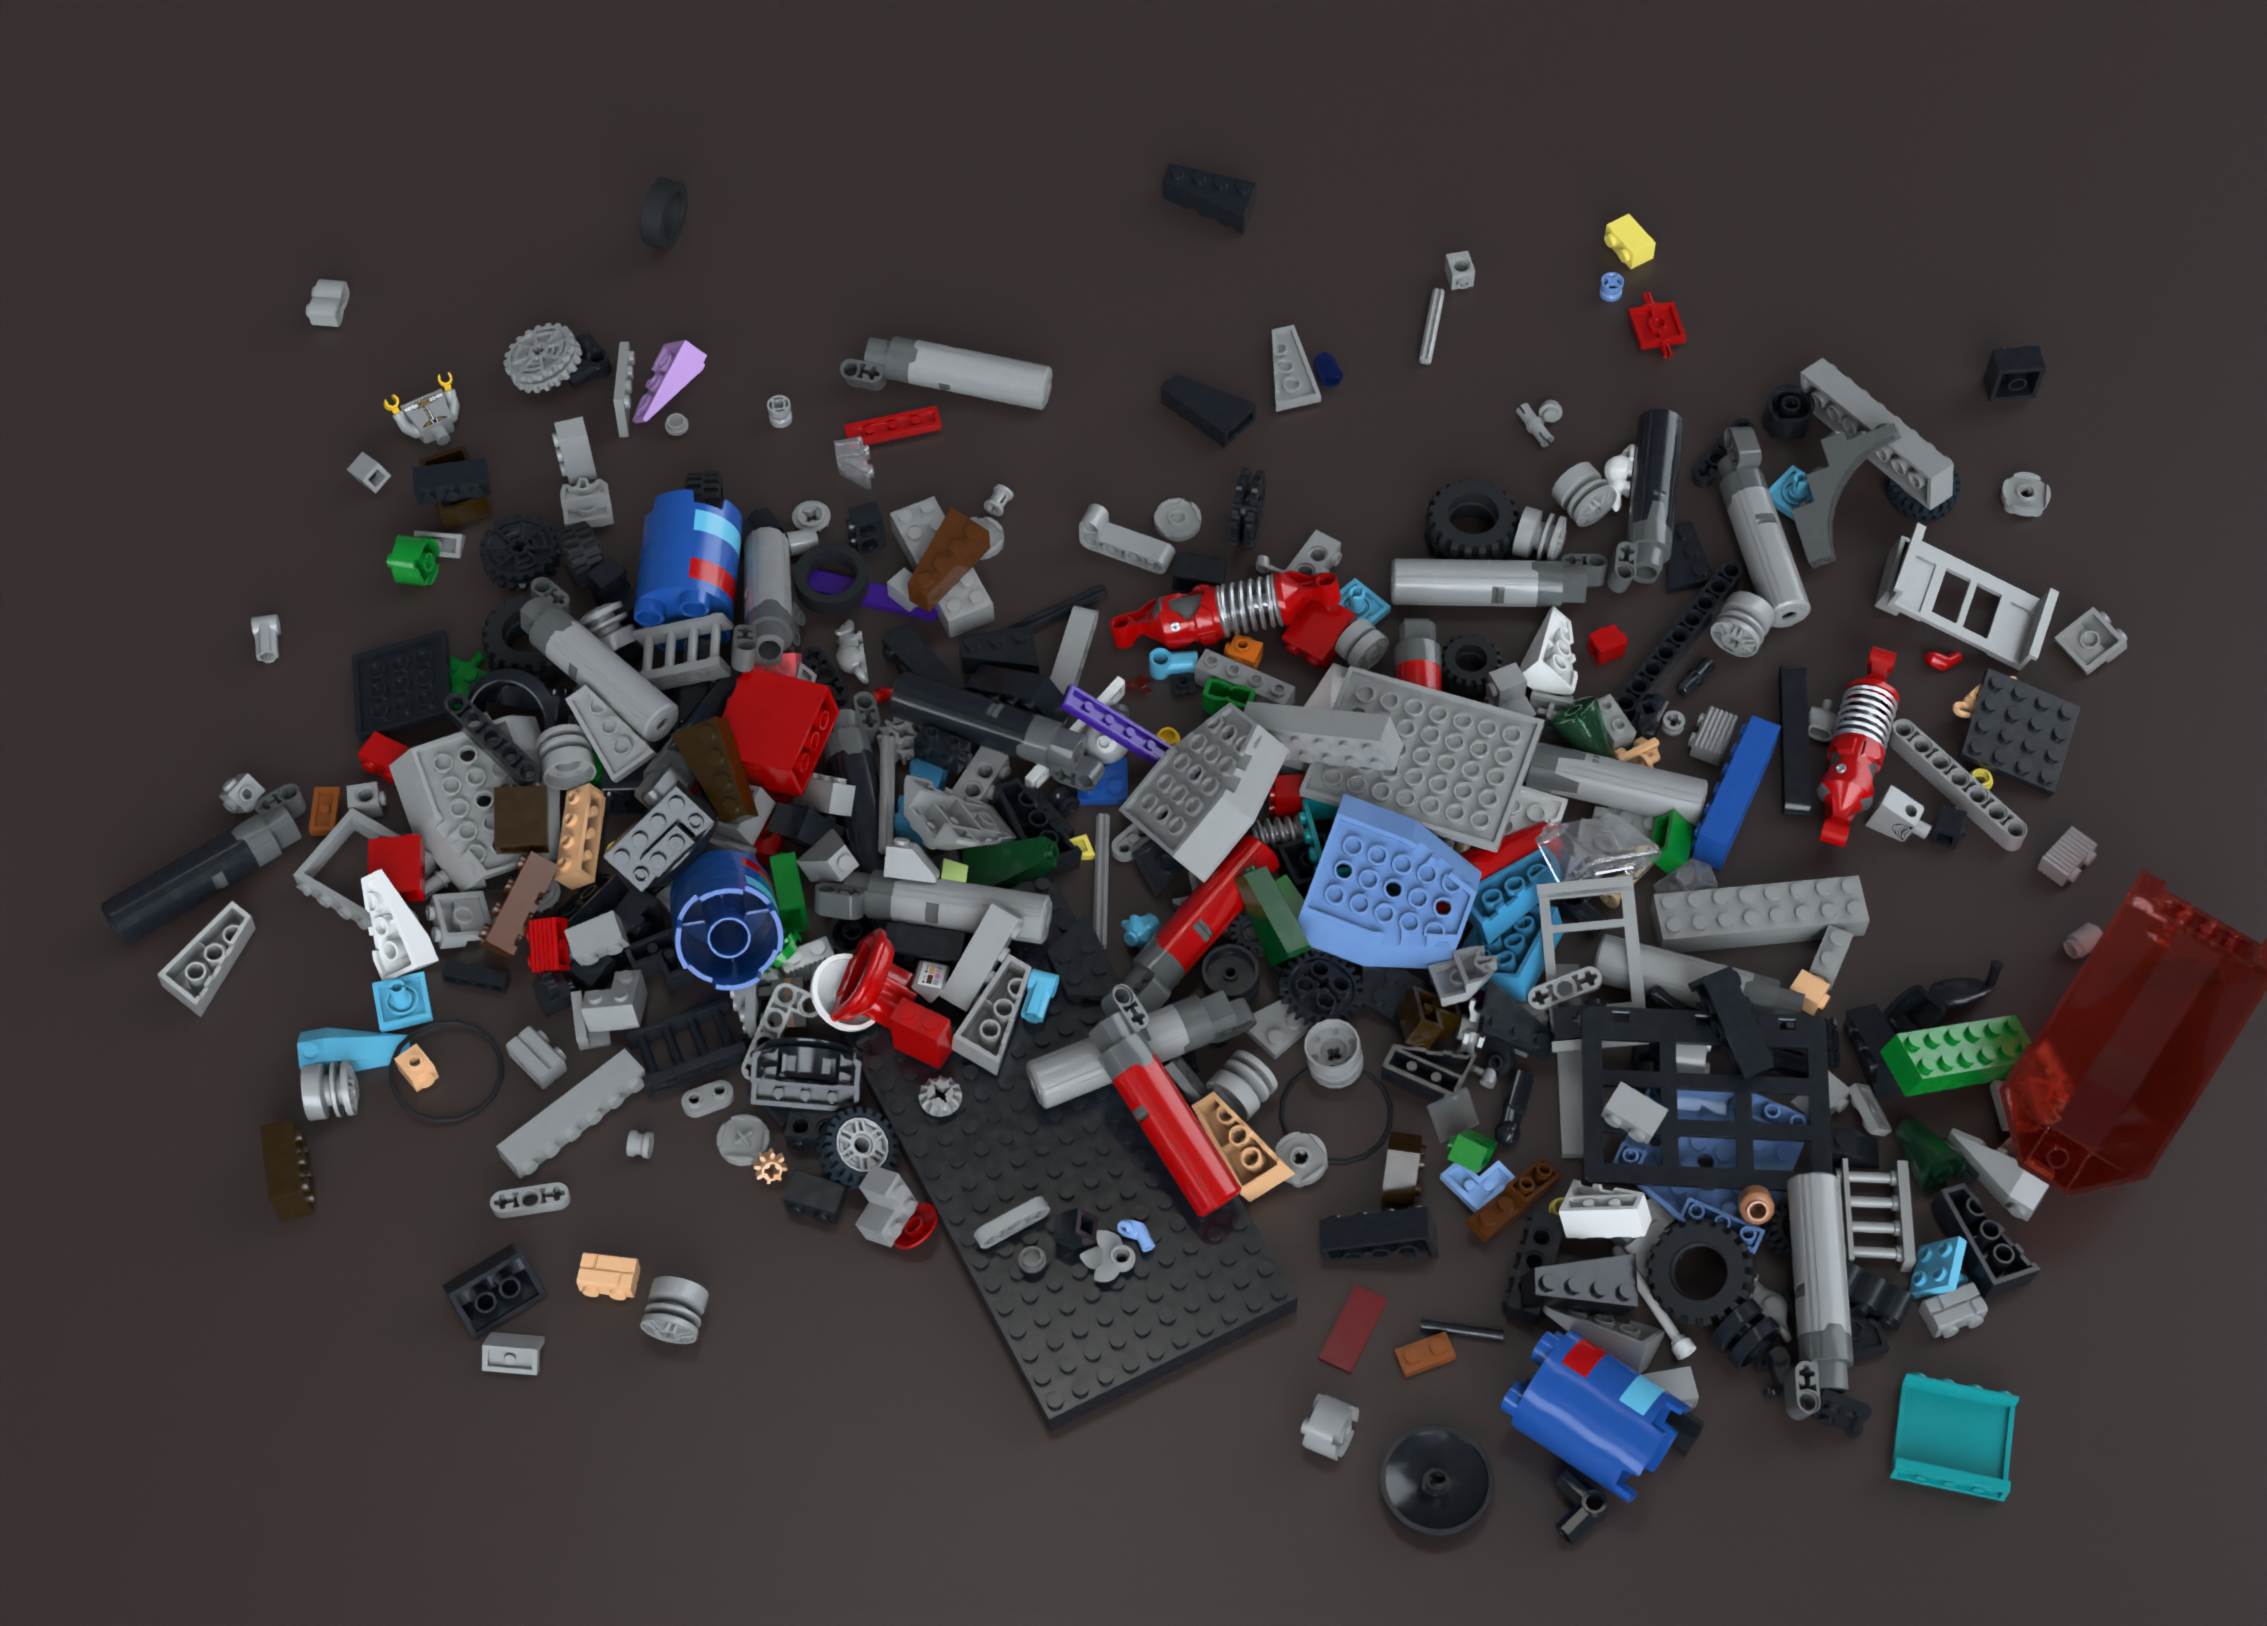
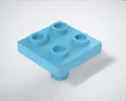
M1794 465L1769 488L1775 508L1792 520H1794L1791 510L1797 508L1798 504L1806 501L1814 502L1806 477L1807 474Z
M1356 578L1340 590L1342 598L1338 604L1354 612L1357 620L1366 618L1372 625H1375L1391 610L1389 604Z
M424 971L372 983L381 1033L434 1021Z
M1957 1236L1919 1246L1909 1292L1915 1296V1299L1954 1291L1957 1287L1968 1282L1967 1276L1960 1273L1967 1243L1965 1239Z

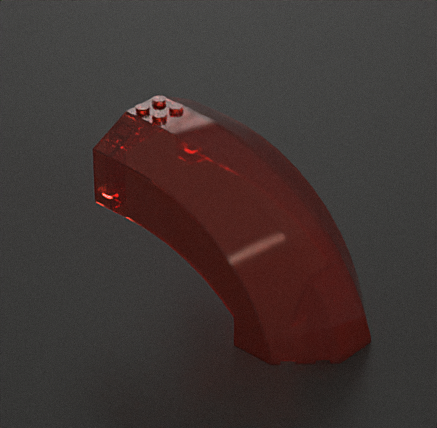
M2144 868L2068 989L2033 1041L2026 1045L1999 1089L2018 1167L2068 1197L2149 1178L2267 992V938L2260 944L2166 890L2167 881L2155 877Z

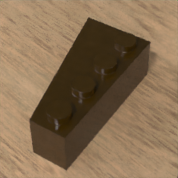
M715 716L670 734L723 823L737 825L759 816L727 718Z

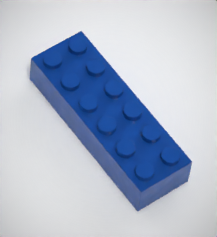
M1753 715L1748 724L1743 723L1738 736V742L1734 743L1729 762L1725 763L1721 772L1720 782L1717 781L1712 792L1713 797L1710 802H1707L1704 809V817L1701 822H1698L1693 835L1695 837L1690 849L1694 850L1693 861L1721 871L1773 755L1781 728L1780 725Z

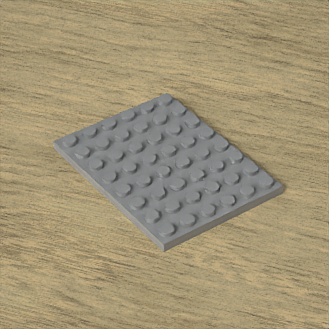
M1349 666L1332 710L1390 715L1403 743L1395 770L1378 771L1373 768H1353L1347 765L1331 766L1326 763L1312 762L1299 790L1300 796L1339 807L1343 794H1347L1417 820L1434 835L1497 853L1541 736L1545 720Z

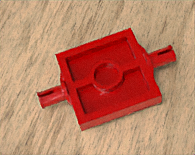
M1644 292L1641 295L1644 305L1629 308L1628 317L1640 350L1660 348L1664 359H1667V356L1671 358L1673 353L1670 345L1686 342V334L1674 301L1666 303L1654 302L1651 292Z

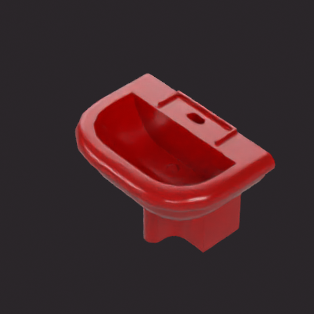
M878 928L858 942L836 993L837 998L830 1014V1019L833 1022L839 1020L852 1021L863 1015L891 1030L889 1018L902 997L914 1001L917 992L911 988L914 974L892 963L895 954L894 946L887 938V934L883 929Z

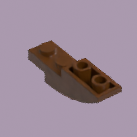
M1541 1157L1507 1183L1504 1191L1471 1215L1465 1225L1483 1242H1487L1495 1234H1502L1548 1192L1561 1178L1562 1174L1545 1158Z

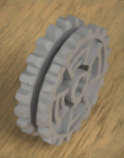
M546 323L543 327L540 325L535 326V329L532 331L528 329L525 331L524 336H518L516 338L517 342L510 344V351L505 353L506 360L503 361L505 371L510 375L511 380L519 390L524 389L526 393H530L532 390L535 393H540L542 389L549 391L552 386L558 387L561 385L562 380L570 378L569 374L577 370L576 364L581 363L579 356L582 355V350L567 326L564 325L562 327L560 323L552 326L551 323Z

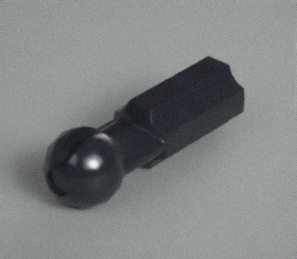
M1517 1069L1511 1072L1503 1102L1502 1118L1494 1131L1495 1139L1504 1147L1515 1145L1521 1137L1520 1124L1522 1116L1525 1115L1534 1082V1075L1528 1071Z

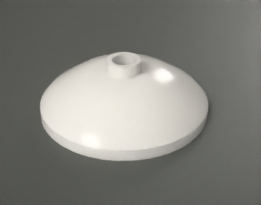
M842 953L827 958L816 968L811 979V998L819 1015L834 1028L848 1032L861 1031L874 1024L875 1021L863 1015L852 1021L839 1020L833 1022L830 1019V1014L837 998L836 993L848 962L853 957V954Z

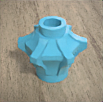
M1150 913L1143 916L1132 914L1130 920H1123L1121 926L1125 930L1123 936L1125 943L1131 947L1136 946L1141 951L1160 929V922L1157 917Z

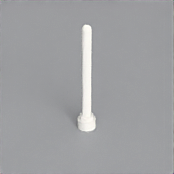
M1619 1245L1614 1246L1612 1249L1614 1256L1627 1255ZM1637 1270V1290L1672 1340V1352L1678 1360L1688 1357L1696 1350V1346L1689 1337L1686 1338L1685 1335L1680 1334L1667 1313L1659 1307L1658 1302L1653 1299L1650 1293L1651 1289Z

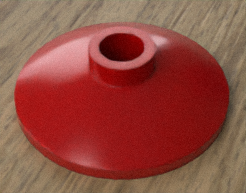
M919 1203L914 1214L902 1229L900 1236L895 1240L894 1245L899 1249H909L919 1245L928 1238L938 1220V1213L935 1207L929 1203Z

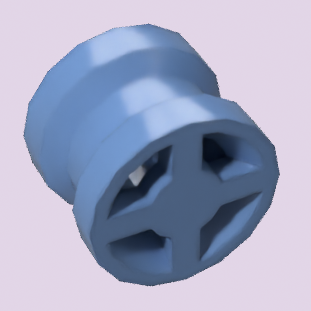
M1616 272L1604 274L1601 278L1599 289L1600 297L1609 302L1619 300L1622 296L1624 285L1623 277Z

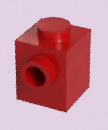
M1616 624L1608 627L1602 626L1595 632L1590 633L1586 648L1596 664L1600 666L1623 657L1628 641L1625 633L1620 631Z

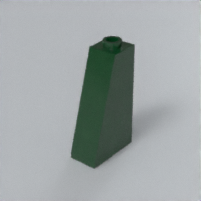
M1042 836L963 849V864L968 865L966 883L1008 889L1019 883L1030 881L1057 868V858L1059 856L1057 843Z
M1256 865L1241 870L1242 876L1234 880L1269 966L1272 967L1311 950L1312 948L1267 866L1257 869Z

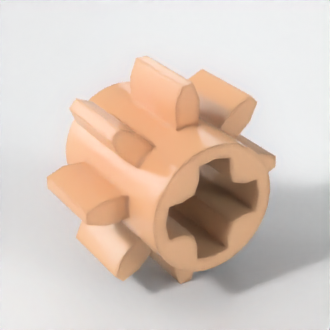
M772 1148L769 1149V1152H758V1161L752 1162L754 1169L757 1170L755 1173L757 1179L759 1180L764 1177L767 1184L777 1179L781 1181L782 1171H787L786 1164L782 1163L785 1159L783 1154L779 1153L776 1156Z

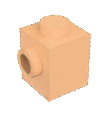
M1804 969L1801 970L1789 990L1805 994L1802 1010L1814 1016L1818 1008L1823 1010L1830 999V996L1827 995L1830 984L1825 982L1822 977L1812 975Z
M417 1044L394 1058L399 1071L416 1092L431 1086L439 1078L434 1064Z

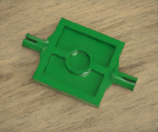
M476 652L469 662L450 656L452 693L459 692L467 698L469 682L479 681V677L488 674L477 668L485 659L482 653ZM453 705L454 711L460 710L463 705Z

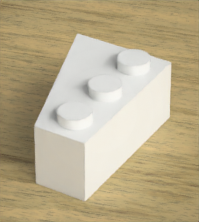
M1573 1179L1559 1209L1566 1238H1637L1646 1235L1652 1221L1643 1192L1617 1187L1610 1191L1603 1189L1601 1184L1596 1183L1589 1187L1582 1185L1580 1180Z

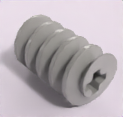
M1298 814L1294 815L1293 822L1288 815L1284 816L1283 823L1279 817H1274L1273 824H1271L1268 818H1265L1263 825L1256 819L1252 826V836L1266 845L1271 843L1275 850L1278 842L1283 844L1288 842V840L1293 841L1304 838L1303 829H1305V826H1300Z

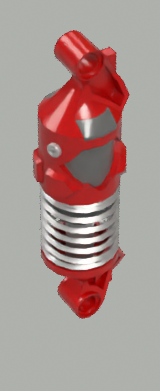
M1289 570L1284 573L1278 572L1274 573V575H1267L1265 582L1259 576L1256 579V584L1254 580L1249 578L1247 586L1244 581L1240 580L1238 588L1233 582L1229 584V589L1224 584L1221 586L1202 584L1194 587L1192 592L1187 595L1177 593L1158 597V599H1151L1139 610L1121 614L1111 619L1109 627L1117 648L1132 646L1141 634L1159 641L1169 650L1189 646L1193 641L1201 642L1203 645H1213L1219 639L1228 638L1231 635L1230 632H1234L1238 636L1240 633L1239 628L1243 627L1244 632L1247 634L1250 621L1253 630L1256 632L1258 630L1256 614L1260 615L1261 626L1264 630L1267 628L1264 614L1266 612L1269 613L1270 623L1273 628L1276 626L1273 611L1276 612L1279 625L1287 626L1293 623L1298 612L1310 600L1318 601L1323 606H1333L1338 604L1342 597L1335 574L1319 573L1305 575Z
M1872 646L1866 666L1867 676L1850 681L1844 689L1842 704L1840 705L1838 719L1834 727V734L1828 747V770L1819 780L1817 795L1825 804L1826 818L1819 841L1845 847L1850 830L1849 824L1855 814L1868 810L1873 804L1875 796L1873 780L1883 765L1887 742L1890 739L1894 718L1899 706V694L1886 681V678L1892 672L1897 652Z

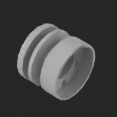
M1590 462L1578 463L1568 469L1557 480L1552 489V497L1563 509L1567 510L1568 515L1580 527L1592 525L1600 520L1612 508L1617 498L1614 488L1605 479H1601L1602 476Z
M1526 506L1518 525L1512 555L1529 559L1534 549L1537 550V561H1542L1545 553H1547L1546 561H1555L1562 551L1566 538L1567 518L1560 516L1555 526V514L1551 513L1546 523L1542 522V510Z
M1745 591L1733 592L1727 598L1721 613L1711 626L1710 634L1713 641L1726 652L1739 657L1754 656L1763 643L1765 635L1775 622L1776 615L1769 603L1760 596Z
M621 601L599 606L586 613L578 621L583 626L587 625L589 631L612 651L637 640L632 635V632L636 630L633 624L625 626L620 624V621L626 618L628 613L624 612L617 616L614 611L623 607Z
M576 724L557 725L545 730L538 736L536 743L541 761L542 776L546 785L558 790H570L588 784L594 779L597 771L592 746L581 726Z
M1326 1019L1318 1022L1308 1031L1305 1037L1304 1050L1313 1079L1327 1088H1343L1351 1085L1359 1078L1363 1070L1364 1058L1360 1039L1355 1028L1348 1022L1340 1019Z
M1244 1050L1235 1051L1230 1056V1059L1224 1063V1070H1218L1206 1083L1208 1094L1215 1092L1245 1122L1258 1111L1260 1102H1265L1269 1095L1274 1093L1278 1087L1277 1080L1270 1069L1257 1057Z
M342 1060L340 1067L336 1061L331 1062L329 1074H326L325 1068L321 1063L302 1066L301 1093L305 1114L309 1121L328 1119L331 1106H333L337 1117H343L344 1110L348 1116L357 1114L359 1085L351 1060Z
M673 1276L655 1278L652 1281L648 1295L650 1304L645 1307L644 1316L641 1319V1329L648 1335L665 1342L675 1344L694 1343L697 1340L698 1329L702 1323L698 1316H702L705 1312L709 1298L708 1291L701 1285L684 1278Z

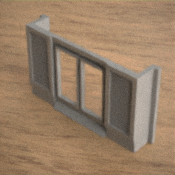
M1917 523L1903 557L1887 606L1986 652L1988 656L2019 671L2031 659L2036 661L2039 657L2059 592L2050 588L2039 599L1922 541L1926 526ZM1946 571L1969 582L1955 623L1932 612ZM1977 586L2000 597L1986 638L1963 627Z

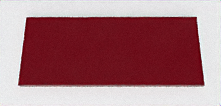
M1355 1284L1318 1359L1351 1374L1388 1299Z

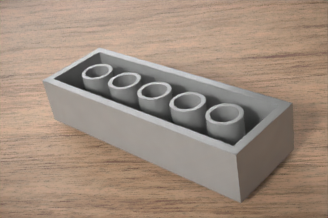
M934 496L890 513L891 530L913 571L917 568L945 518ZM973 567L935 606L938 617L949 638L995 621L993 602Z
M1247 701L1243 711L1289 749L1284 761L1290 759L1306 763H1326L1331 766L1347 765L1353 768H1373L1378 771L1395 770L1403 748V743L1390 715Z

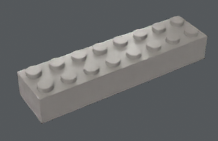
M1821 358L1800 372L1802 391L1806 394L1809 392L1815 401L1813 415L1834 432L1844 431L1847 437L1851 439L1854 434L1862 431L1870 432L1882 423H1895L1901 438L1883 446L1867 459L1927 509L1932 510L1952 496L1954 463L1949 457L1942 455L1933 444L1926 442L1914 429H1910L1898 416L1890 413L1882 403L1874 400L1866 390L1858 387L1850 377L1843 375L1834 364H1830L1824 358Z
M1859 875L1654 894L1650 907L1657 947L1677 953L1822 940L1828 925L1854 934L1853 937L1864 936L1870 921Z

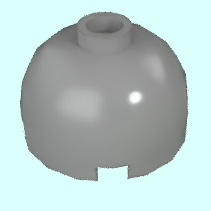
M1088 724L1083 727L1082 734H1085L1087 740L1085 748L1087 756L1099 760L1102 764H1112L1122 759L1129 749Z

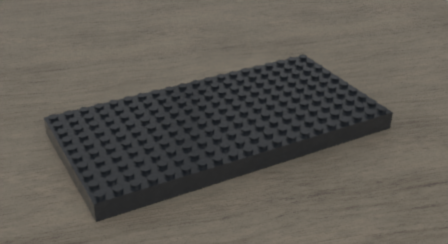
M1047 872L1030 881L1008 888L1050 896L1052 901V917L1046 940L1042 944L1012 940L1008 949H1010V955L1028 964L1032 969L1055 974L1047 957V951L1066 933L1077 919L1051 874ZM965 933L967 946L974 934ZM999 962V964L997 965L995 972H997L1000 966L1002 965L1001 962ZM895 964L903 968L904 970L912 974H915V966ZM951 971L948 973L947 981L952 974ZM1059 982L1054 998L1050 999L1043 1022L1035 1024L1021 1017V1010L1028 993L1026 989L997 1076L952 1050L941 1070L895 1049L893 1047L891 1030L877 1022L864 1030L856 1032L842 1031L835 1028L843 1044L853 1048L860 1057H863L861 1078L883 1119L889 1121L887 1127L894 1129L895 1134L893 1138H898L899 1144L897 1145L927 1202L935 1207L938 1213L937 1221L1050 1432L1297 1311V1295L1239 1196L1237 1195L1228 1203L1206 1216H1197L1113 1083L1049 1109L1042 1107L1038 1102L1027 1075V1062L1090 1037L1088 1033L1107 1018L1101 1007V1001L1087 998L1081 1000L1068 999ZM917 993L913 1001L950 1019L952 1040L954 1034L969 1014V1012L960 1009L940 996L930 1003ZM939 1075L948 1079L951 1077L954 1082L959 1084L962 1092V1101L958 1109L952 1114L942 1117L928 1114L923 1110L919 1102L921 1085L924 1086L929 1078H938ZM935 1089V1098L939 1097L946 1103V1092L941 1093L939 1090ZM1042 1196L1050 1207V1212L1044 1218L991 1247L984 1249L980 1247L974 1237V1233L978 1228L1035 1197ZM1079 1207L1097 1216V1230L1116 1233L1120 1236L1123 1245L1130 1247L1134 1251V1266L1126 1272H1120L1112 1281H1094L1095 1270L1090 1269L1082 1262L1080 1254L1098 1246L1097 1240L1096 1243L1074 1250L1053 1241L1056 1215ZM1126 1219L1144 1223L1155 1247L1150 1251L1143 1252L1137 1240L1124 1237L1118 1232V1223ZM1028 1246H1036L1045 1253L1046 1264L1037 1273H1027L1019 1266V1254ZM1125 1257L1117 1258V1261L1120 1263L1127 1260Z

